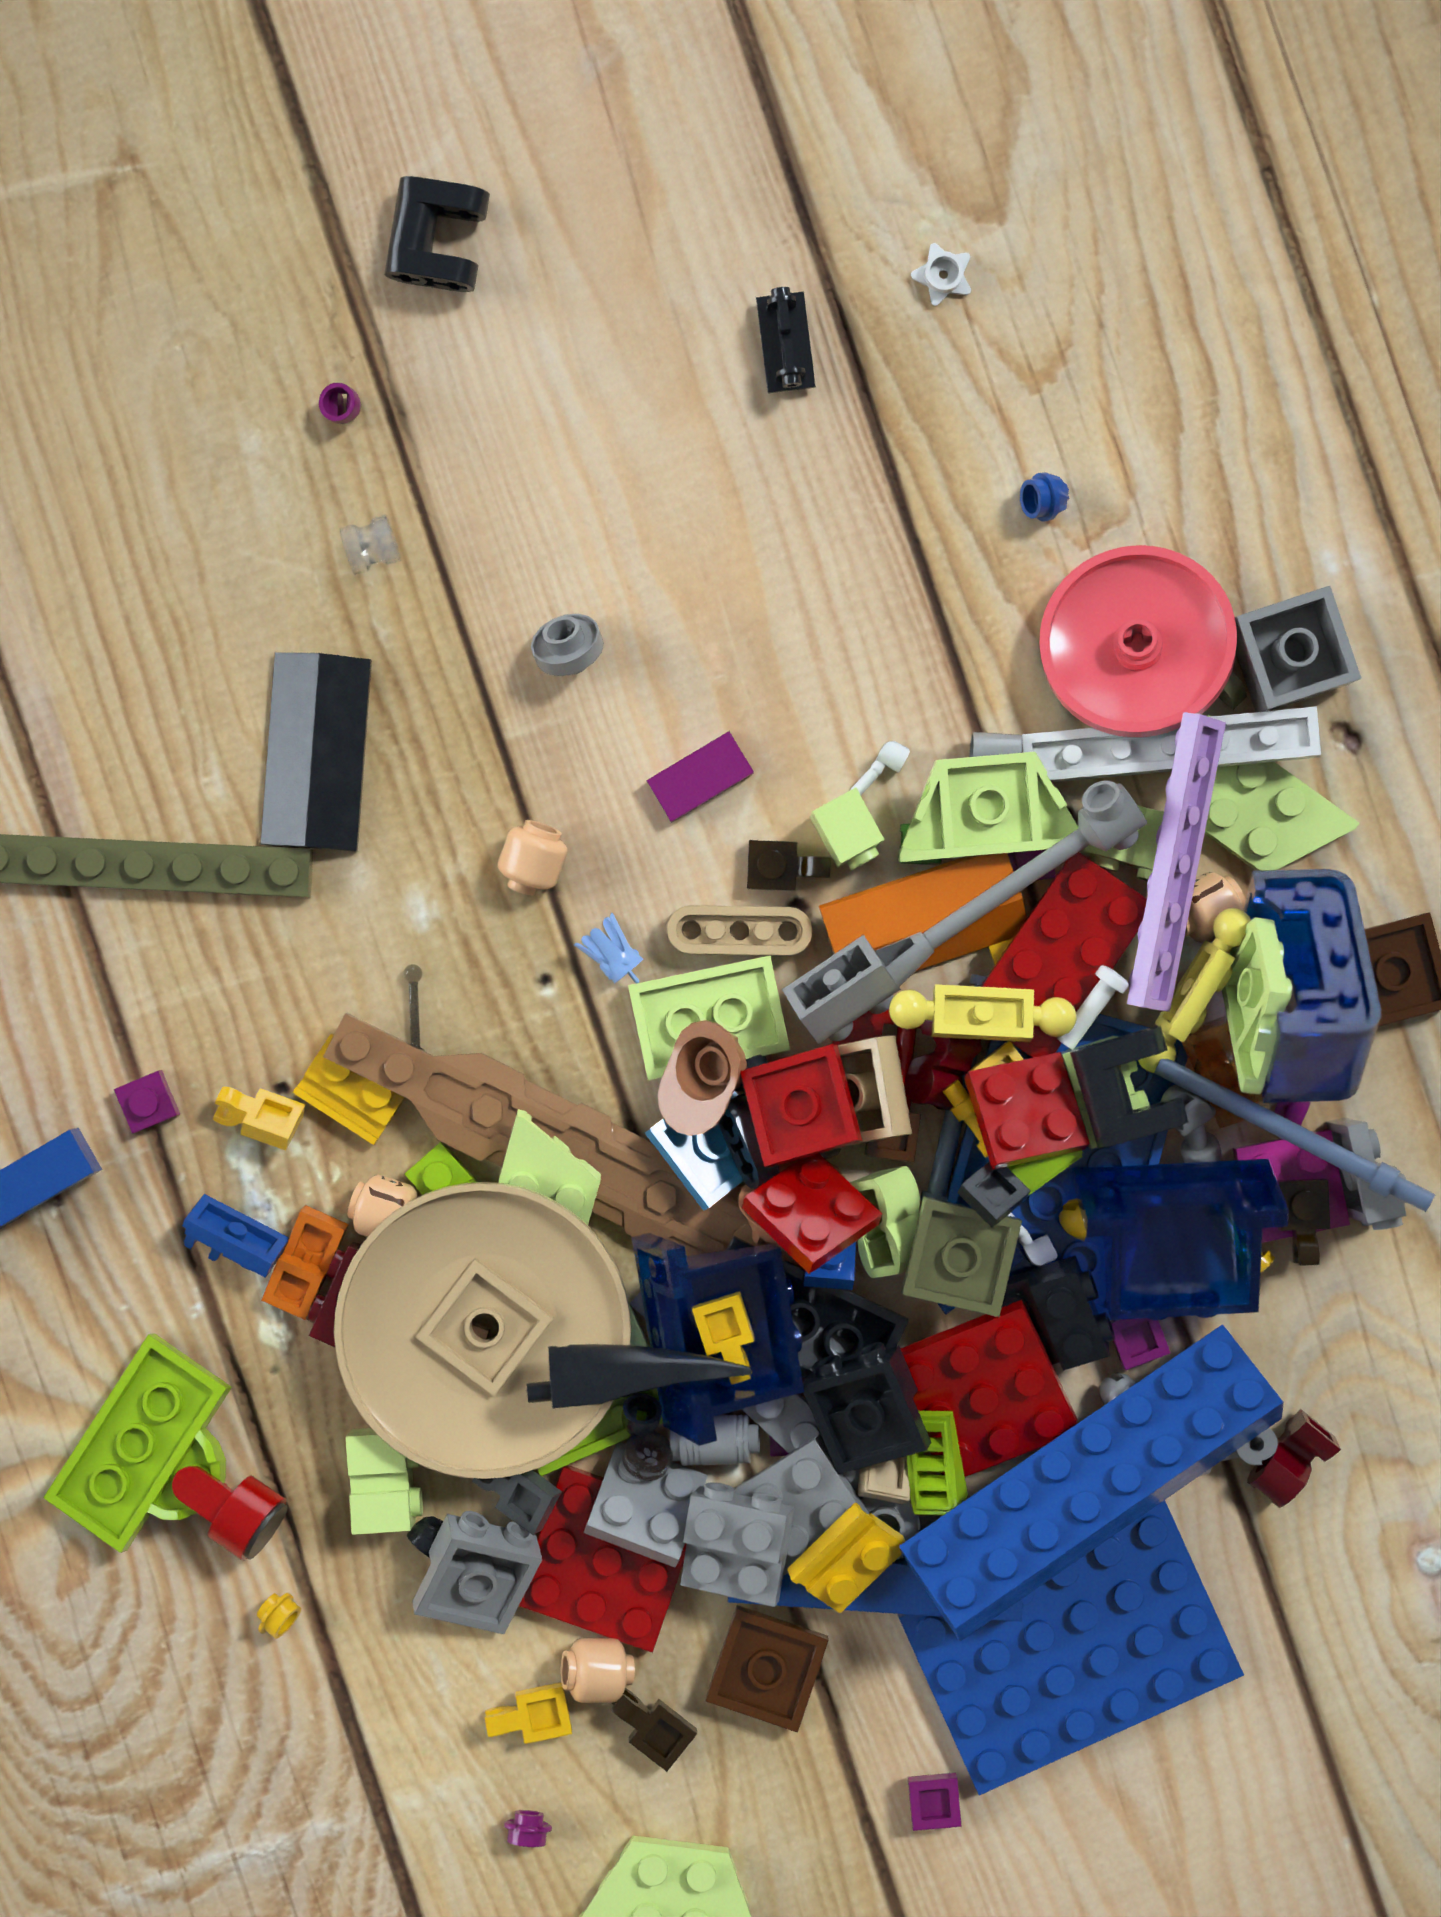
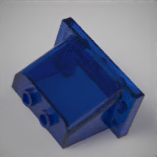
M1269 1159L1074 1169L1073 1186L1087 1237L1103 1236L1106 1301L1111 1320L1140 1318L1163 1320L1167 1317L1179 1316L1209 1318L1218 1314L1259 1312L1263 1228L1288 1227L1289 1212Z
M647 1233L632 1237L650 1347L707 1356L692 1307L739 1291L755 1337L754 1342L742 1345L751 1367V1379L732 1385L729 1377L681 1382L657 1388L659 1402L662 1407L663 1426L701 1446L717 1441L714 1416L804 1392L798 1352L802 1349V1341L798 1328L793 1324L790 1305L794 1302V1292L790 1280L785 1276L780 1247L767 1244L686 1256L684 1245L660 1236ZM721 1352L709 1355L710 1357L724 1360Z

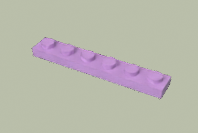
M1183 712L1181 726L1175 737L1176 752L1172 773L1166 784V804L1162 824L1156 836L1157 850L1153 871L1147 882L1148 897L1143 921L1138 929L1139 943L1134 969L1128 981L1129 995L1127 1004L1168 1012L1171 1009L1226 722L1201 714Z

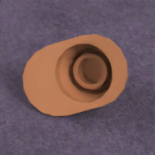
M704 1020L691 1023L683 1029L674 1045L673 1052L661 1078L658 1090L659 1110L665 1122L678 1133L694 1136L705 1134L714 1128L724 1115L733 1092L743 1082L740 1071L747 1069L745 1053L738 1043V1037L731 1034L720 1024Z

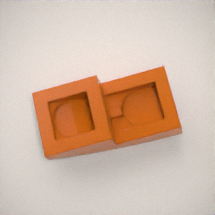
M305 1205L298 1215L284 1252L277 1260L261 1301L306 1320L327 1277L329 1266L342 1243L349 1224Z

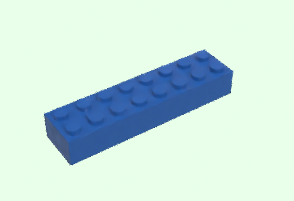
M1222 1324L899 1546L904 1561L959 1641H962L1282 1419L1284 1402Z

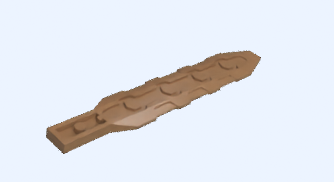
M345 1013L323 1056L411 1100L438 1141L479 1161L486 1159L500 1167L503 1166L517 1110L526 1111L532 1116L531 1121L551 1138L556 1136L569 1147L574 1157L585 1160L601 1174L600 1185L592 1209L593 1213L624 1227L626 1234L653 1247L660 1245L711 1270V1274L733 1236L801 1267L780 1245L768 1242L757 1245L753 1241L749 1221L739 1208L738 1196L742 1189L741 1186L737 1185L716 1203L703 1211L651 1141L611 1122V1117L583 1103L576 1105L526 1080L523 1073L483 1053L433 1056L349 1013ZM856 1268L853 1290H850L856 1293L863 1279V1275Z

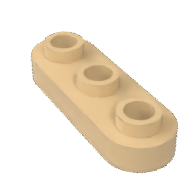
M688 905L679 908L671 915L667 924V935L671 944L677 950L686 954L791 956L800 953L808 946L812 938V925L804 912L793 907ZM688 921H695L701 927V933L695 939H687L682 934V927ZM740 921L747 924L749 934L745 939L736 940L731 936L730 928L735 922ZM785 922H790L797 928V935L791 941L781 939L778 933L780 925Z

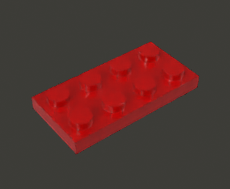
M1078 852L1066 860L980 987L1034 990V1006H1040L1050 998L1059 997L1069 1001L1077 1012L1100 980L1095 974L1099 967L1104 965L1113 969L1137 934L1139 926L1143 921L1147 898ZM1033 1026V1039L1030 1042L1011 1041L1015 1047L1032 1058L1053 1054L1062 1044L1057 1039L1058 1037L1047 1035L1039 1026Z

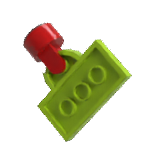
M155 1333L148 1334L43 1497L120 1553L129 1549L150 1514L162 1520H181L198 1513L212 1523L208 1531V1537L242 1561L254 1558L265 1547L280 1526L288 1508L286 1505L287 1500L252 1475L244 1479L235 1490L228 1487L225 1483L226 1458L219 1441L206 1427L232 1387Z

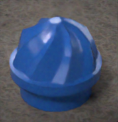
M1046 472L1035 474L1032 479L1024 481L1020 489V503L1023 512L1031 519L1037 518L1043 522L1053 520L1058 513L1067 509V501L1070 499L1068 495L1069 488L1059 476Z

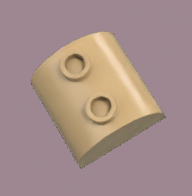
M895 1036L875 1037L838 1045L863 1140L850 1145L912 1134Z

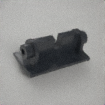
M777 287L771 290V296L756 297L768 394L816 388L804 291L790 293L789 287Z

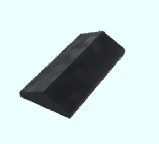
M275 652L261 845L358 852L372 667L371 659L324 653Z
M736 1236L732 1237L712 1272L699 1302L701 1304L740 1291L755 1337L754 1342L742 1345L743 1349L804 1378H807L813 1370L812 1365L827 1356L839 1355L841 1361L844 1362L857 1358L856 1352L875 1342H883L886 1349L896 1347L909 1322L907 1317L850 1290L804 1286L805 1270ZM693 1317L691 1325L697 1327L695 1318Z

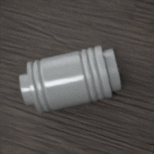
M748 1414L738 1416H682L679 1422H671L670 1426L672 1461H681L682 1466L694 1464H750L751 1454L760 1453L759 1425L750 1424Z

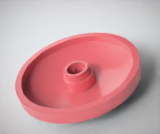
M1147 545L1126 546L1108 550L1093 556L1076 567L1063 579L1052 594L1044 611L1040 628V654L1044 673L1050 688L1060 703L1073 716L1088 726L1104 733L1122 737H1150L1169 733L1180 728L1183 712L1202 715L1215 702L1226 686L1233 669L1237 648V628L1233 609L1226 593L1213 575L1196 561L1181 553Z

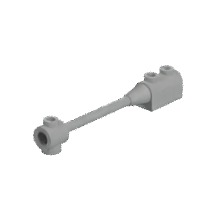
M1109 780L1099 781L1091 785L1082 797L1083 808L1078 810L1077 830L924 933L918 932L877 950H874L866 937L862 935L783 988L784 994L800 1021L817 1043L820 1044L827 1038L832 1041L843 1040L852 1032L854 1020L868 1011L873 1014H880L888 1010L890 1002L894 997L893 994L899 991L900 986L934 953L935 948L1088 845L1103 851H1108L1112 847L1123 850L1134 845L1139 836L1137 830L1148 823L1121 783L1116 784Z

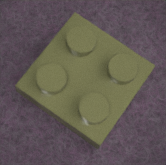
M923 1196L901 1290L902 1295L999 1317L1022 1220L1007 1215L992 1228L972 1207Z

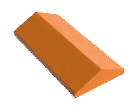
M1007 853L966 856L819 905L833 953H837L862 935L866 937L873 949L877 950L918 932L924 933L1014 871ZM1018 892L935 948L934 953L917 970L1014 938L1027 919L1021 892Z

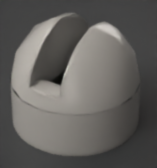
M1119 1372L1112 1374L1111 1378H1105L1101 1382L1099 1394L1103 1404H1107L1135 1385L1136 1382L1128 1375Z

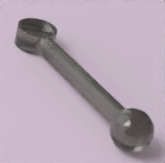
M411 964L404 969L403 973L409 985L411 1045L425 1051L420 1047L418 981L422 978L423 973L418 965Z

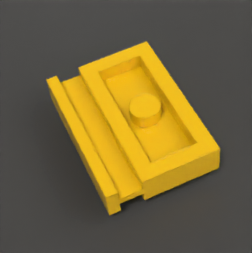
M330 1034L292 1093L375 1145L405 1100V1097L324 1058L323 1056L334 1034Z
M855 1502L787 1570L792 1582L802 1584L807 1592L841 1613L902 1554L899 1546L905 1542L902 1534L872 1513L867 1514L864 1512L861 1506Z

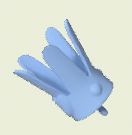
M613 913L610 914V918L606 917L603 921V926L610 939L600 929L594 928L591 930L590 936L586 935L581 939L586 947L579 943L574 944V946L600 964V969L614 984L627 973L635 983H639V979L631 970L643 958L637 950L630 947Z

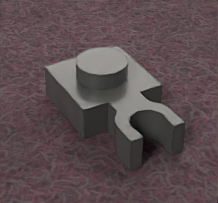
M534 1470L503 1478H474L472 1481L483 1490L495 1491L501 1497L495 1508L532 1535L543 1529L562 1492Z

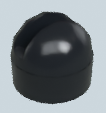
M638 1393L629 1396L625 1400L622 1409L623 1427L631 1435L635 1434L646 1437L654 1433L660 1424L662 1407L660 1402L649 1394ZM638 1410L647 1412L645 1421L637 1420Z
M433 1516L423 1517L407 1533V1537L419 1551L429 1557V1550L443 1521Z

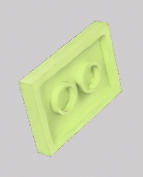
M770 955L628 985L648 1080L662 1078L681 1031L694 1022L707 1020L718 1023L731 1034L737 1036L738 1043L745 1053L746 1060L760 1054L766 1056L790 1050Z

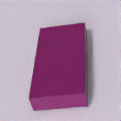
M730 731L646 781L672 823L754 774V771Z

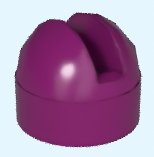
M332 383L321 392L319 409L328 420L337 424H346L354 421L360 414L361 402L357 392L343 383ZM342 394H347V411L345 413Z

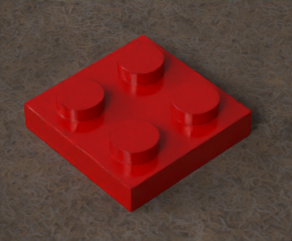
M830 1044L740 1071L764 1167L770 1168L863 1141L838 1045Z
M1061 1052L968 1071L964 1077L992 1170L1082 1151L1089 1146L1090 1142Z
M820 1154L801 1158L747 1194L741 1207L809 1274L877 1227L882 1217V1213Z

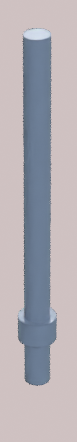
M1161 1059L1154 1074L1370 1183V1190L1386 1198L1388 1194H1391L1426 1212L1435 1196L1434 1193L1398 1176L1400 1171L1384 1162L1379 1166L1170 1059Z

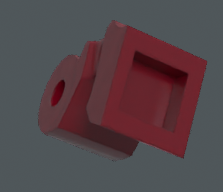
M925 1020L920 1025L922 1034L932 1037V1020ZM932 1037L937 1044L935 1051L911 1060L905 1084L909 1100L919 1105L929 1104L940 1110H950L953 1105L942 1091L956 1080H959L963 1086L962 1075L967 1074L972 1069L973 1058L982 1051L981 1039Z
M1302 1409L1287 1421L1284 1433L1277 1438L1278 1446L1273 1456L1262 1460V1465H1255L1247 1478L1248 1484L1261 1491L1278 1508L1288 1504L1306 1486L1312 1471L1311 1462L1315 1457H1319L1325 1462L1341 1450L1336 1437Z

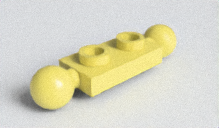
M1229 908L1220 912L1215 918L1213 924L1214 941L1212 943L1207 940L1203 942L1174 990L1170 1012L1162 1011L1155 1021V1024L1162 1028L1168 1050L1139 1059V1064L1146 1071L1154 1073L1161 1059H1170L1175 1062L1176 1049L1174 1043L1178 1039L1184 1043L1189 1034H1194L1198 1031L1207 1014L1205 1008L1213 994L1221 991L1228 983L1232 974L1231 965L1235 960V957L1229 953L1233 947L1241 945L1246 936V924L1251 921L1249 915L1243 910Z
M935 984L933 988V1001L926 1000L921 993L915 990H903L892 998L889 1005L891 1019L901 1028L914 1029L922 1025L925 1020H932V1037L1030 1042L1033 1039V1026H1039L1049 1036L1060 1037L1068 1034L1076 1023V1011L1069 1001L1054 997L1044 1001L1040 1006H1034V990Z

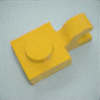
M222 1087L215 1101V1104L219 1105L213 1116V1120L224 1126L242 1124L240 1135L286 1151L303 1118L305 1104L261 1088L256 1097L252 1098L234 1088Z
M740 1291L694 1305L692 1312L706 1355L709 1356L721 1352L725 1361L750 1367L742 1345L754 1342L755 1337ZM750 1375L729 1377L733 1385L749 1380L751 1377Z
M562 1682L516 1691L517 1706H500L485 1710L486 1716L484 1718L488 1737L522 1730L524 1744L572 1734V1724Z

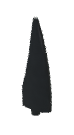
M607 1344L549 1346L550 1381L527 1383L528 1403L552 1401V1409L595 1405L675 1383L752 1375L751 1367L672 1349Z

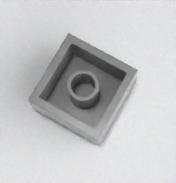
M1330 585L1235 617L1237 628L1236 655L1256 712L1272 711L1347 686L1361 679Z

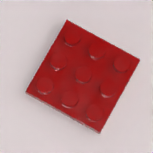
M1022 1300L1002 1307L999 1317L985 1314L900 1348L918 1389L913 1397L918 1411H953L965 1477L1043 1447L1079 1423ZM927 1432L929 1437H942V1432ZM931 1452V1454L943 1455V1452Z
M566 1465L562 1469L556 1486L562 1492L538 1538L542 1561L519 1606L594 1633L618 1639L620 1642L653 1653L684 1564L687 1543L684 1544L676 1567H672L583 1533L604 1477Z

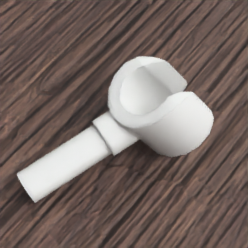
M896 741L885 743L870 769L858 780L851 790L857 788L860 795H862L879 777L885 766L899 773L910 753L909 748Z
M1021 1224L1018 1242L1022 1245L1030 1263L1035 1266H1043L1055 1260L1057 1253L1047 1234L1032 1240L1028 1231Z

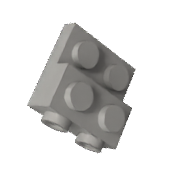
M1349 1118L1326 1122L1327 1128L1331 1130L1335 1144L1379 1166L1381 1165V1163L1375 1162V1159L1381 1156L1379 1140L1375 1130L1368 1129L1367 1122ZM1339 1168L1349 1218L1361 1221L1362 1226L1372 1225L1373 1230L1389 1229L1403 1225L1402 1217L1406 1216L1404 1203L1407 1202L1391 1194H1388L1386 1198L1370 1190V1183ZM1401 1173V1174L1398 1175V1176H1400V1177L1406 1179L1403 1173Z
M711 1482L706 1483L705 1487L699 1486L690 1497L683 1543H687L680 1585L775 1607L780 1598L795 1507L782 1504L780 1497L771 1494L755 1493L753 1497L735 1494L733 1487L722 1483Z
M465 1511L461 1517L447 1514L429 1550L431 1565L412 1601L414 1614L505 1634L542 1561L537 1535L530 1534L516 1522H509L506 1527L489 1524L484 1516L474 1511Z

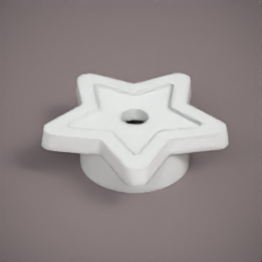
M932 243L929 249L927 264L912 271L911 277L913 280L928 287L931 304L937 306L949 293L968 295L971 293V288L964 276L965 268L971 256L969 253L953 254L946 252L936 243ZM940 271H946L948 277L945 279L940 278Z

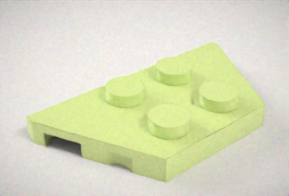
M1276 762L1217 767L1205 835L1262 876H1266L1353 831L1360 823Z
M1036 752L936 760L899 850L898 862L1047 850L1077 830L1078 825L1067 809V803L1061 793L1053 786L1047 776V770Z
M1255 917L1246 924V936L1241 945L1233 947L1229 953L1235 957V960L1231 965V977L1222 989L1240 1090L1241 1092L1260 1095L1264 1087L1285 1008L1291 998L1292 984L1291 980L1286 978L1283 965L1284 946L1282 942L1278 941L1274 920Z
M518 1109L498 1183L518 1186L540 1193L558 1202L588 1225L600 1185L601 1174L585 1160L574 1157L569 1147L556 1136L551 1138L531 1121L532 1116L526 1111Z
M633 1835L621 1852L620 1858L613 1869L609 1870L600 1884L598 1892L579 1917L752 1916L743 1887L740 1885L737 1877L736 1867L729 1847Z

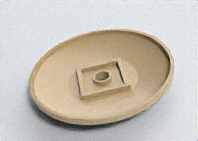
M490 1182L462 1183L428 1192L409 1201L380 1223L363 1242L348 1267L338 1294L334 1323L335 1351L342 1379L355 1407L375 1433L393 1449L426 1468L444 1474L464 1478H503L540 1468L560 1458L586 1438L602 1420L613 1400L603 1404L552 1409V1401L528 1403L527 1383L550 1381L549 1346L562 1347L577 1344L630 1345V1308L620 1272L610 1253L589 1226L573 1212L540 1193L522 1187ZM482 1313L492 1315L499 1325L498 1334L491 1339L479 1338L472 1330V1320L475 1316Z

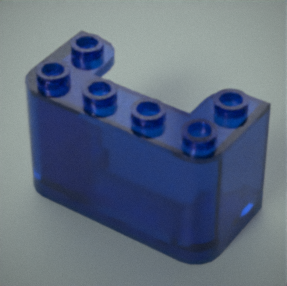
M1333 869L1252 871L1244 912L1249 915L1251 920L1255 917L1274 920L1278 941L1282 942L1284 946L1283 965L1286 978L1292 980L1296 1002L1295 1010L1289 1015L1288 1012L1277 1013L1275 1021L1277 1038L1262 1090L1263 1102H1313L1349 1099L1356 1094L1360 1087L1381 1018V1007L1356 887L1353 880L1345 873Z

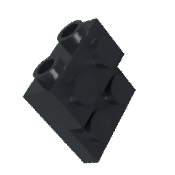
M1076 1255L1009 1276L1002 1307L1019 1300L1023 1301L1052 1365L1060 1363L1064 1371L1110 1357L1109 1342L1115 1340L1113 1326L1107 1312L1098 1313L1094 1300L1098 1299L1099 1295L1093 1275L1090 1270L1082 1272Z
M875 1342L856 1352L857 1358L844 1362L841 1361L839 1355L827 1356L812 1365L813 1370L801 1385L838 1474L927 1451L931 1444L913 1399L918 1389L900 1346L886 1349L883 1342Z

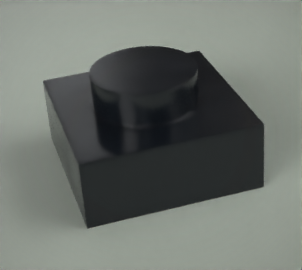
M989 1161L961 1184L958 1194L993 1228L1023 1203L1031 1190L1007 1167L992 1170Z

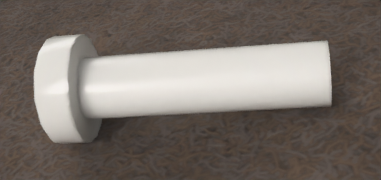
M1101 965L1095 974L1100 980L1077 1010L1074 1028L1068 1034L1057 1038L1072 1050H1074L1116 990L1124 993L1129 986L1124 977L1107 966Z

